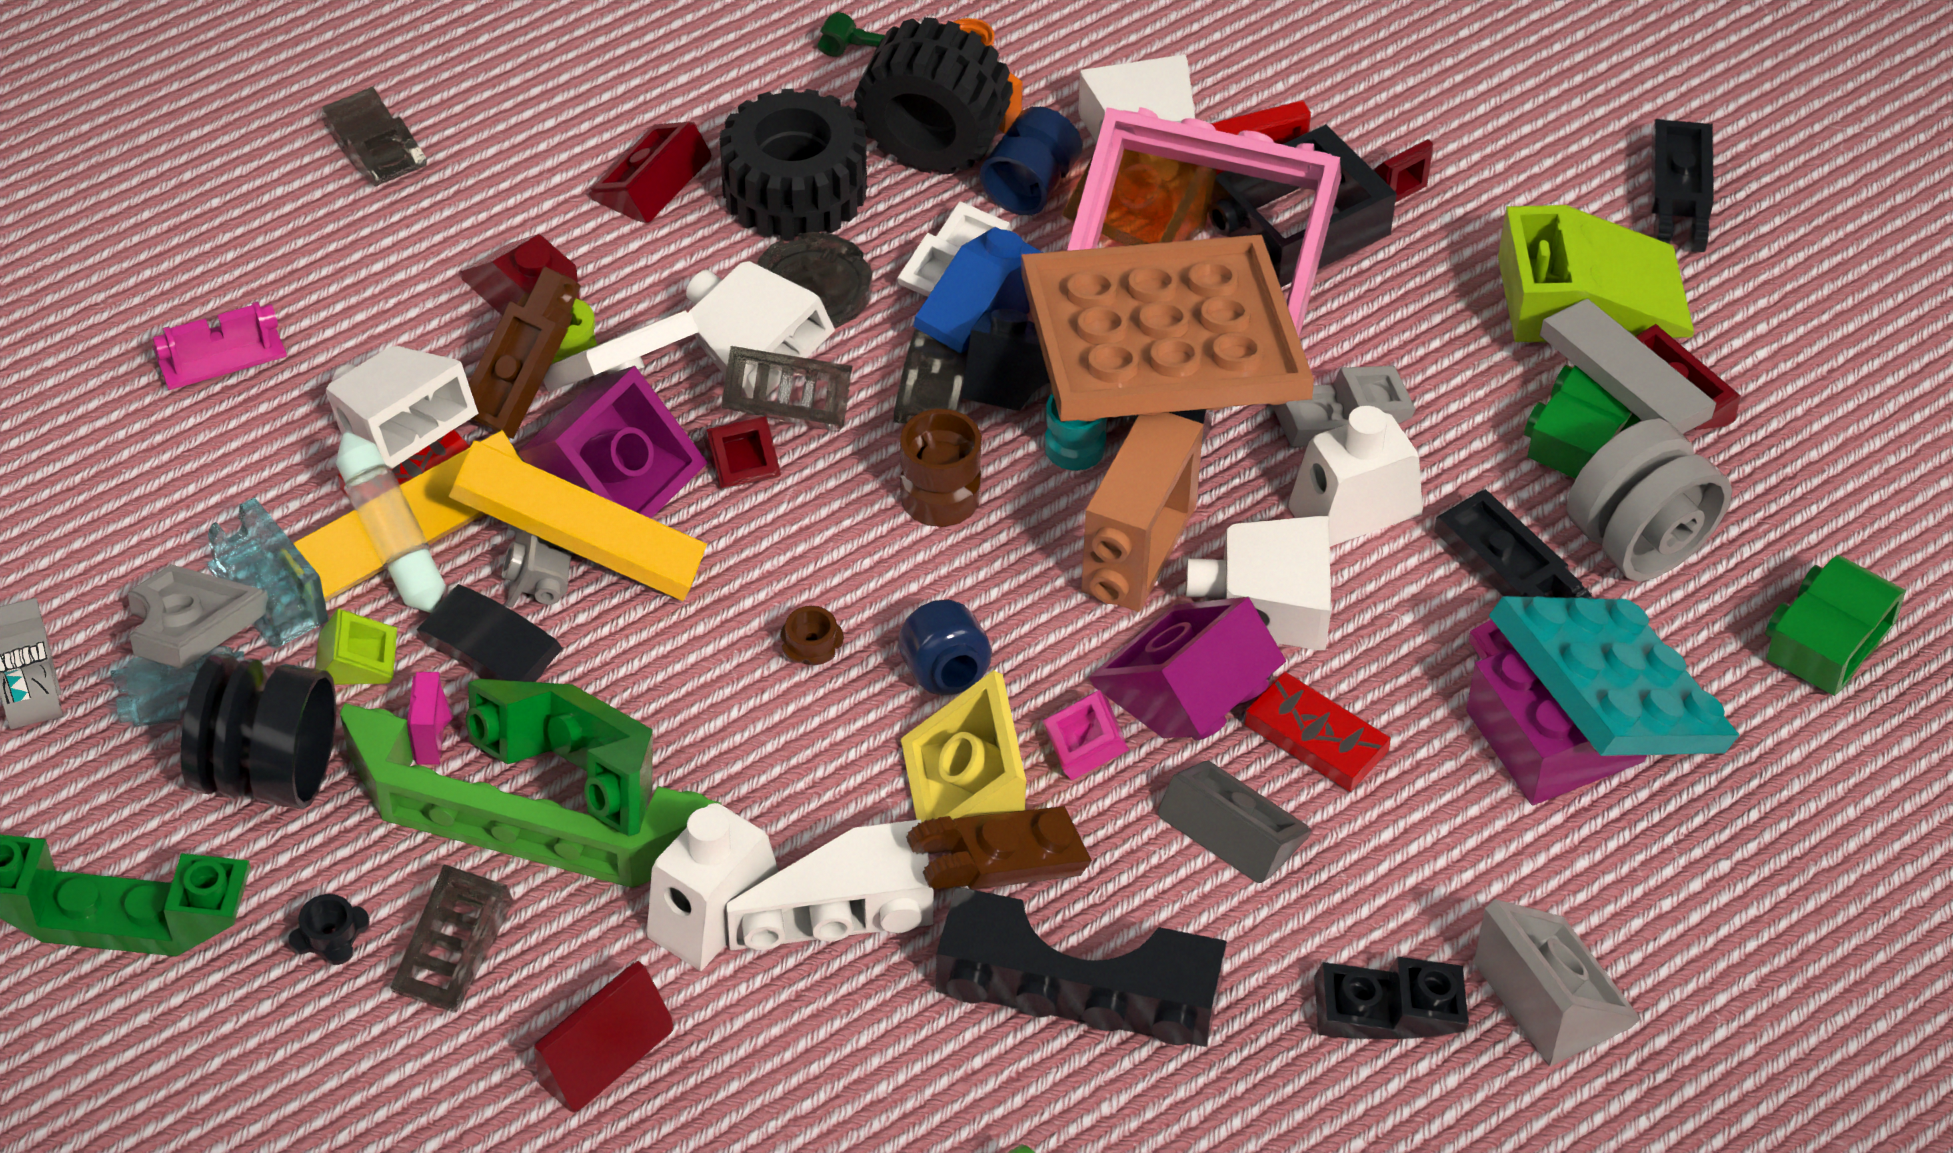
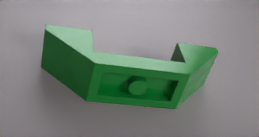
M477 679L468 682L469 709L466 713L465 721L470 743L507 765L549 751L554 752L587 772L584 793L588 813L628 837L640 833L652 793L653 729L573 684Z
M0 834V919L42 943L177 957L234 926L250 873L249 860L181 853L172 883L56 871L46 839Z

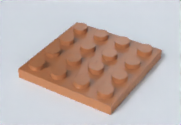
M1262 235L1021 254V276L1061 421H1094L1100 418L1130 415L1154 416L1164 412L1198 409L1220 410L1225 407L1255 404L1279 405L1289 401L1312 399L1314 378Z

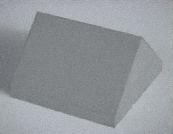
M1494 899L1485 908L1474 965L1550 1067L1632 1028L1641 1019L1563 916Z

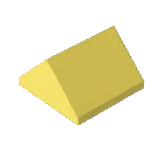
M993 670L901 738L916 819H921V822L931 820L932 818L936 820L939 817L946 816L955 819L1025 811L1026 777L1003 674Z

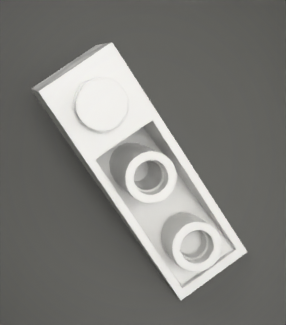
M921 819L852 828L726 903L730 951L747 948L768 950L780 944L817 939L831 942L844 939L849 935L880 931L903 933L916 927L933 925L932 887L929 888L922 872L925 870L924 867L929 864L927 852L923 855L921 853L917 855L915 852L913 853L906 838L907 832L911 831L912 827L922 823Z

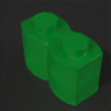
M1565 365L1555 380L1548 404L1538 402L1528 418L1524 430V435L1531 438L1527 457L1576 479L1582 468L1601 447L1621 431L1641 422V419L1576 365L1573 368Z
M1839 554L1833 557L1824 568L1814 565L1805 576L1792 605L1786 602L1781 603L1769 620L1765 636L1771 638V643L1766 659L1835 696L1852 679L1865 658L1872 654L1888 635L1898 619L1906 590Z

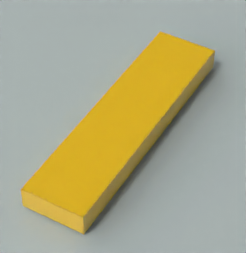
M503 430L481 441V443L521 460ZM470 448L287 546L285 554L318 606L387 569L401 557L427 547L486 514L448 497Z
M476 440L473 441L448 496L681 601H684L691 588L707 546L706 543Z

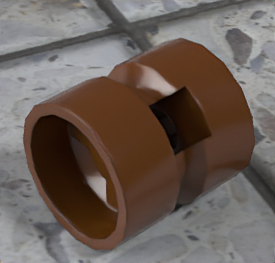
M937 408L927 410L910 418L902 429L900 438V465L902 468L900 475V500L904 510L914 520L925 525L947 527L960 524L971 517L979 506L982 436L977 424L967 415L950 409Z

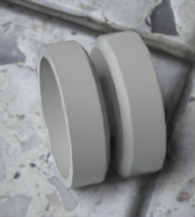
M1656 418L1641 421L1621 431L1595 453L1582 468L1569 491L1566 510L1570 521L1590 541L1601 544L1606 557L1627 578L1640 582L1657 578L1678 567L1704 544L1716 530L1727 512L1732 496V488L1729 479L1707 458L1694 453L1692 443L1670 422Z

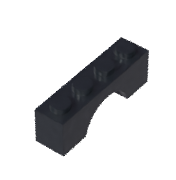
M997 309L992 313L985 312L971 330L961 398L1021 411L1036 390L1050 383L1035 324L1028 321L1026 314L1016 310ZM1198 409L1169 412L1204 424L1203 445L1210 433L1214 410ZM1132 415L1134 423L1139 415Z
M955 887L936 953V992L951 995L965 1003L987 1002L1016 1008L1034 1017L1055 1016L1085 1022L1091 1027L1102 1031L1124 1030L1153 1036L1171 1045L1192 1044L1207 1047L1223 979L1227 941L1158 927L1144 944L1128 954L1107 960L1079 959L1053 949L1035 933L1027 919L1023 900Z

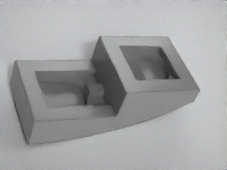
M1395 366L1341 367L1333 385H1313L1311 400L1289 401L1284 404L1272 405L1291 447L1308 446L1309 441L1315 435L1347 425L1350 413L1360 406H1373L1384 413L1391 414L1398 424L1412 418L1416 410Z

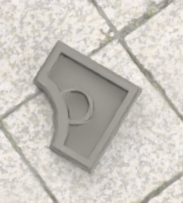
M172 564L127 593L131 613L144 619V622L129 635L133 655L179 669L190 665L271 611L268 593L265 590Z

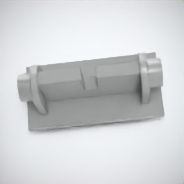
M508 524L509 530L516 531L515 542L513 541L507 550L502 567V578L510 580L507 606L513 608L522 592L535 595V599L542 604L551 605L557 603L560 597L568 590L571 553L551 548L549 546L568 551Z

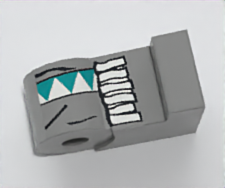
M37 598L0 606V697L10 729L13 730L29 724L64 717L59 697L61 695L60 686Z

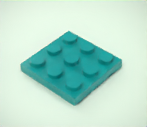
M1502 596L1489 614V617L1600 756L1726 753L1740 736L1724 716L1725 710L1722 704L1713 695L1701 689L1686 671L1687 665L1683 657L1673 648L1662 642L1648 625L1649 618L1647 614L1632 601L1622 598L1589 599L1582 597Z

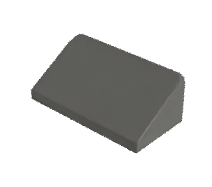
M1209 760L1174 774L1158 809V815L1161 819L1257 883H1263L1272 877L1309 838L1312 831L1308 828V825Z

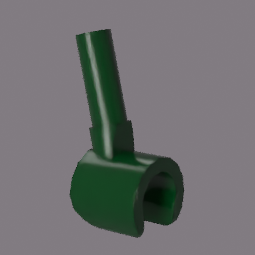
M836 12L826 19L820 29L823 35L818 42V49L828 56L837 57L845 52L849 43L859 46L877 47L885 35L856 28L854 20L849 15L843 12Z

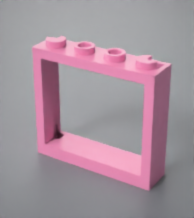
M1107 107L1067 251L1097 248L1124 149L1316 190L1286 302L1299 337L1341 180L1340 157L1314 151V144L1301 143L1297 145V148L1276 144L1267 135L1255 131H1241L1239 135L1216 131L1213 125L1199 119L1185 118L1181 120V123L1160 119L1154 112L1139 107L1138 113Z

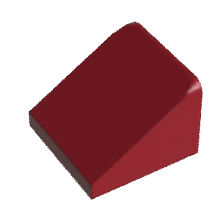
M1429 139L1391 157L1373 169L1397 193L1396 202L1427 187L1433 151V143Z
M767 416L706 429L703 439L720 490L781 477Z

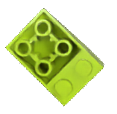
M1567 205L1506 206L1498 261L1515 343L1547 342L1540 336L1543 320L1587 298L1633 336H1637L1649 327L1657 324L1672 338L1693 337L1694 328L1673 245Z

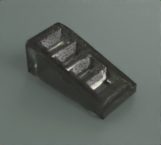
M730 346L721 408L762 417L767 416V418L814 428L840 431L844 427L853 366ZM745 364L757 366L753 398L741 396ZM770 369L781 371L777 402L765 400ZM793 374L805 376L800 406L789 404ZM817 379L828 381L824 410L813 408Z
M444 864L391 984V991L457 1013L511 907L513 898L508 886ZM457 902L481 909L478 918H474L453 911V908ZM445 923L470 931L471 934L468 941L441 933ZM436 946L460 954L461 957L458 964L430 956L429 953L432 947ZM421 968L450 977L451 981L447 990L416 980Z

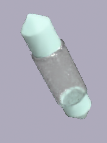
M346 432L342 435L336 459V466L345 482L344 489L383 568L389 571L405 605L432 613L440 603L446 584L429 552L430 545L391 466L386 465L377 445L353 433Z

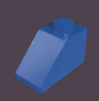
M994 227L960 247L916 314L913 327L959 353L965 352L969 349L971 330L985 312L992 313L997 309H1011L1024 314L1029 313L1030 305L1021 276V254L1044 252L1023 242L1022 238L1016 233Z

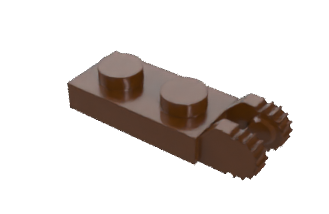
M1065 806L952 819L950 816L939 817L936 820L932 818L912 827V830L907 832L908 835L906 836L912 852H915L916 855L919 853L923 855L926 852L932 854L951 851L952 855L949 853L948 855L935 858L922 871L929 888L932 887L933 890L936 888L940 890L943 887L949 889L968 886L971 890L1077 877L1082 875L1092 861Z

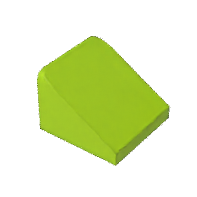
M338 608L319 634L315 669L327 670L333 677L334 685L389 684L394 675L397 628Z

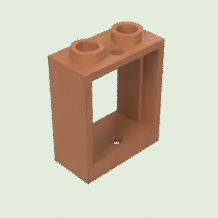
M1169 412L1154 416L1139 415L1086 508L1081 592L1094 596L1107 604L1120 605L1137 612L1141 611L1196 508L1204 424Z

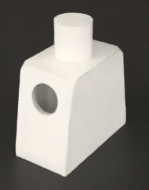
M1186 55L1080 70L1078 112L1095 142L1097 143L1107 107L1137 113L1139 107L1154 112L1160 119L1181 123V120L1185 118L1195 119ZM1124 149L1118 170L1123 171L1145 167L1146 173L1151 180L1161 182L1173 178L1179 172L1180 162L1182 161Z
M751 261L740 263L723 280L711 271L703 270L691 279L687 287V298L695 304L689 312L692 313L699 332L695 333L699 344L745 401L753 408L835 331L819 296Z
M400 346L388 347L358 366L347 364L340 367L326 390L341 434L350 432L375 443L386 463L385 472L479 414L461 361Z
M1373 406L1357 407L1350 413L1347 425L1317 434L1309 441L1288 508L1295 518L1329 516L1330 546L1422 515L1420 465L1417 451L1391 414L1384 413Z
M1329 516L1232 524L1226 530L1223 560L1187 558L1186 597L1230 599L1249 596L1276 643L1313 650H1326L1331 615Z
M719 803L709 804L707 807L693 812L688 819L687 828L656 859L652 867L647 938L697 970L702 971L729 942L726 903L779 872L767 834Z

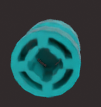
M1052 393L1046 404L1047 429L1044 447L1047 457L1060 468L1072 471L1086 470L1097 465L1103 459L1106 450L1105 427L1108 417L1094 421H1061L1054 394Z

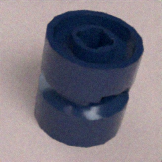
M1031 106L1022 110L980 168V181L985 192L996 204L1014 214L1032 216L1041 212L1061 184V179L1066 177L1081 156L1083 142L1080 134L1069 119L1055 110L1043 106Z

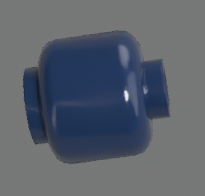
M944 599L924 604L906 618L899 631L898 647L902 658L915 681L929 693L946 696L966 691L984 677L991 664L992 648L988 636L974 613L960 602Z

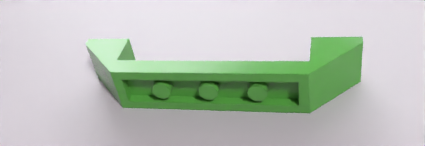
M347 703L344 704L340 712L348 755L383 821L630 888L651 881L652 867L656 859L687 828L688 819L693 812L712 803L721 804L720 802L709 800L697 792H679L657 786L646 810L640 833L628 837L595 816L563 808L558 803L548 799L532 800L502 792L488 783H469L439 775L432 769L424 766H411L413 754L407 719L397 717L384 709H366Z

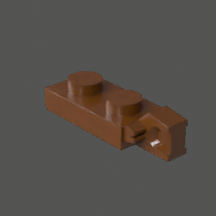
M544 266L531 294L524 293L517 304L512 301L509 302L468 383L479 413L471 419L497 432L503 430L507 437L514 439L568 332L566 328L571 323L572 314L570 312L581 287L580 284Z

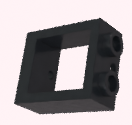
M1327 124L1282 144L1295 148L1301 143L1314 144V151L1340 157L1341 180L1334 206L1340 212L1330 218L1317 270L1391 235L1397 193ZM1229 171L1213 176L1209 217L1216 231L1227 237L1262 235L1280 287L1292 283L1306 229L1284 238L1256 209L1302 187Z

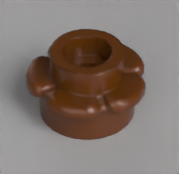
M804 606L794 610L788 616L785 625L781 629L780 638L784 641L782 650L790 660L807 665H821L835 657V649H839L843 645L844 634L830 611L819 606Z

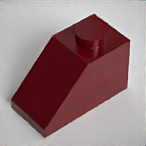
M540 233L508 243L461 271L462 280L502 316L510 301L517 304L524 293L531 294L544 266L578 283L576 265ZM578 292L576 298L580 300V296H579V292Z

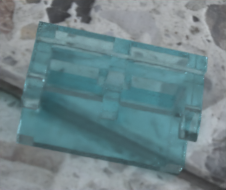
M255 497L239 505L238 519L242 522V525L235 535L226 538V533L217 522L211 525L208 532V541L213 560L207 562L209 571L213 576L267 591L266 614L253 622L252 625L272 650L329 621L319 574Z

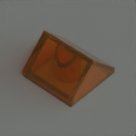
M1124 149L1100 235L1123 246L1193 240L1205 229L1217 169ZM1093 155L1061 214L1065 219L1074 223Z

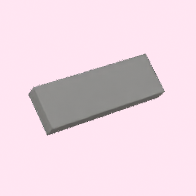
M1588 298L1543 320L1540 336L1642 421L1660 418L1670 422L1683 434L1712 419L1716 406L1715 401Z

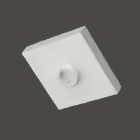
M685 310L551 364L543 379L547 391L550 392L606 370L608 374L634 365L637 369L645 367L641 358L642 355L695 334L699 330L692 313H687Z

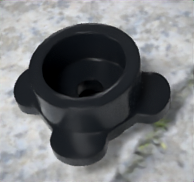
M324 894L316 896L305 903L300 910L298 917L300 928L290 932L289 944L292 951L296 954L303 955L311 952L326 957L328 963L332 965L344 964L353 957L352 945L358 934L364 932L369 927L368 913L362 907H352L345 898L338 895ZM327 929H335L333 933H323Z

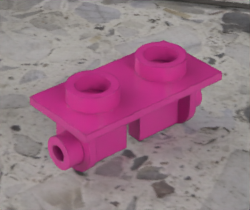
M256 301L251 303L250 306L218 314L220 326L210 329L206 318L169 328V326L162 328V335L152 337L154 343L152 347L168 390L287 357L276 329L278 322L272 304L260 307L259 302Z

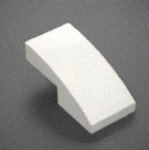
M959 201L937 236L929 233L926 234L898 276V283L928 297L962 245L994 227L1011 231L1010 223Z

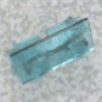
M217 646L183 669L138 657L126 663L127 668L111 670V678L119 693L128 692V696L116 698L120 723L133 722L134 728L180 721L178 697L190 694L198 670L208 656L217 653L231 655L240 663L246 660L244 651L232 653V648Z

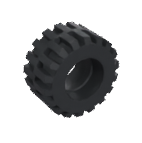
M924 17L921 24L915 19L905 20L900 28L893 26L886 32L855 90L854 101L857 102L854 111L857 113V120L864 122L867 138L875 139L878 142L876 147L885 155L890 153L898 158L896 162L906 167L909 164L917 166L921 172L931 174L933 169H937L941 174H953L956 167L965 171L973 167L975 161H981L986 155L1011 103L1013 83L1007 80L1010 72L1006 63L997 61L999 53L992 45L985 46L980 41L982 36L972 30L970 33L959 29L960 24L948 20L946 25L940 24L936 18Z
M794 88L781 89V93L772 94L768 91L757 95L758 100L755 102L746 100L738 106V113H730L725 120V129L721 130L722 190L723 198L726 199V207L730 214L738 215V222L747 229L757 227L759 235L770 237L776 234L781 235V240L794 241V236H805L807 240L818 238L819 232L827 231L833 233L841 229V221L850 222L857 215V207L863 206L867 189L865 127L862 121L857 120V113L850 106L841 107L840 99L832 95L821 97L819 96V91L806 89L805 92H794Z

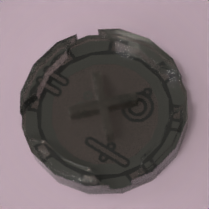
M819 232L798 234L797 241H791L784 245V239L772 244L758 258L757 265L819 296L834 328H838L856 319L869 304L873 289V273L870 263L868 266V263L863 259V252L855 243L842 237Z

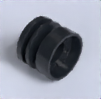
M217 653L208 656L198 670L190 690L183 719L180 746L181 771L185 786L195 793L209 795L219 791L224 797L235 799L243 795L251 784L253 796L260 803L302 810L311 806L325 778L334 742L336 690L330 673L322 669L283 664L276 667L268 679L266 667L260 660L249 658L239 663L231 655Z

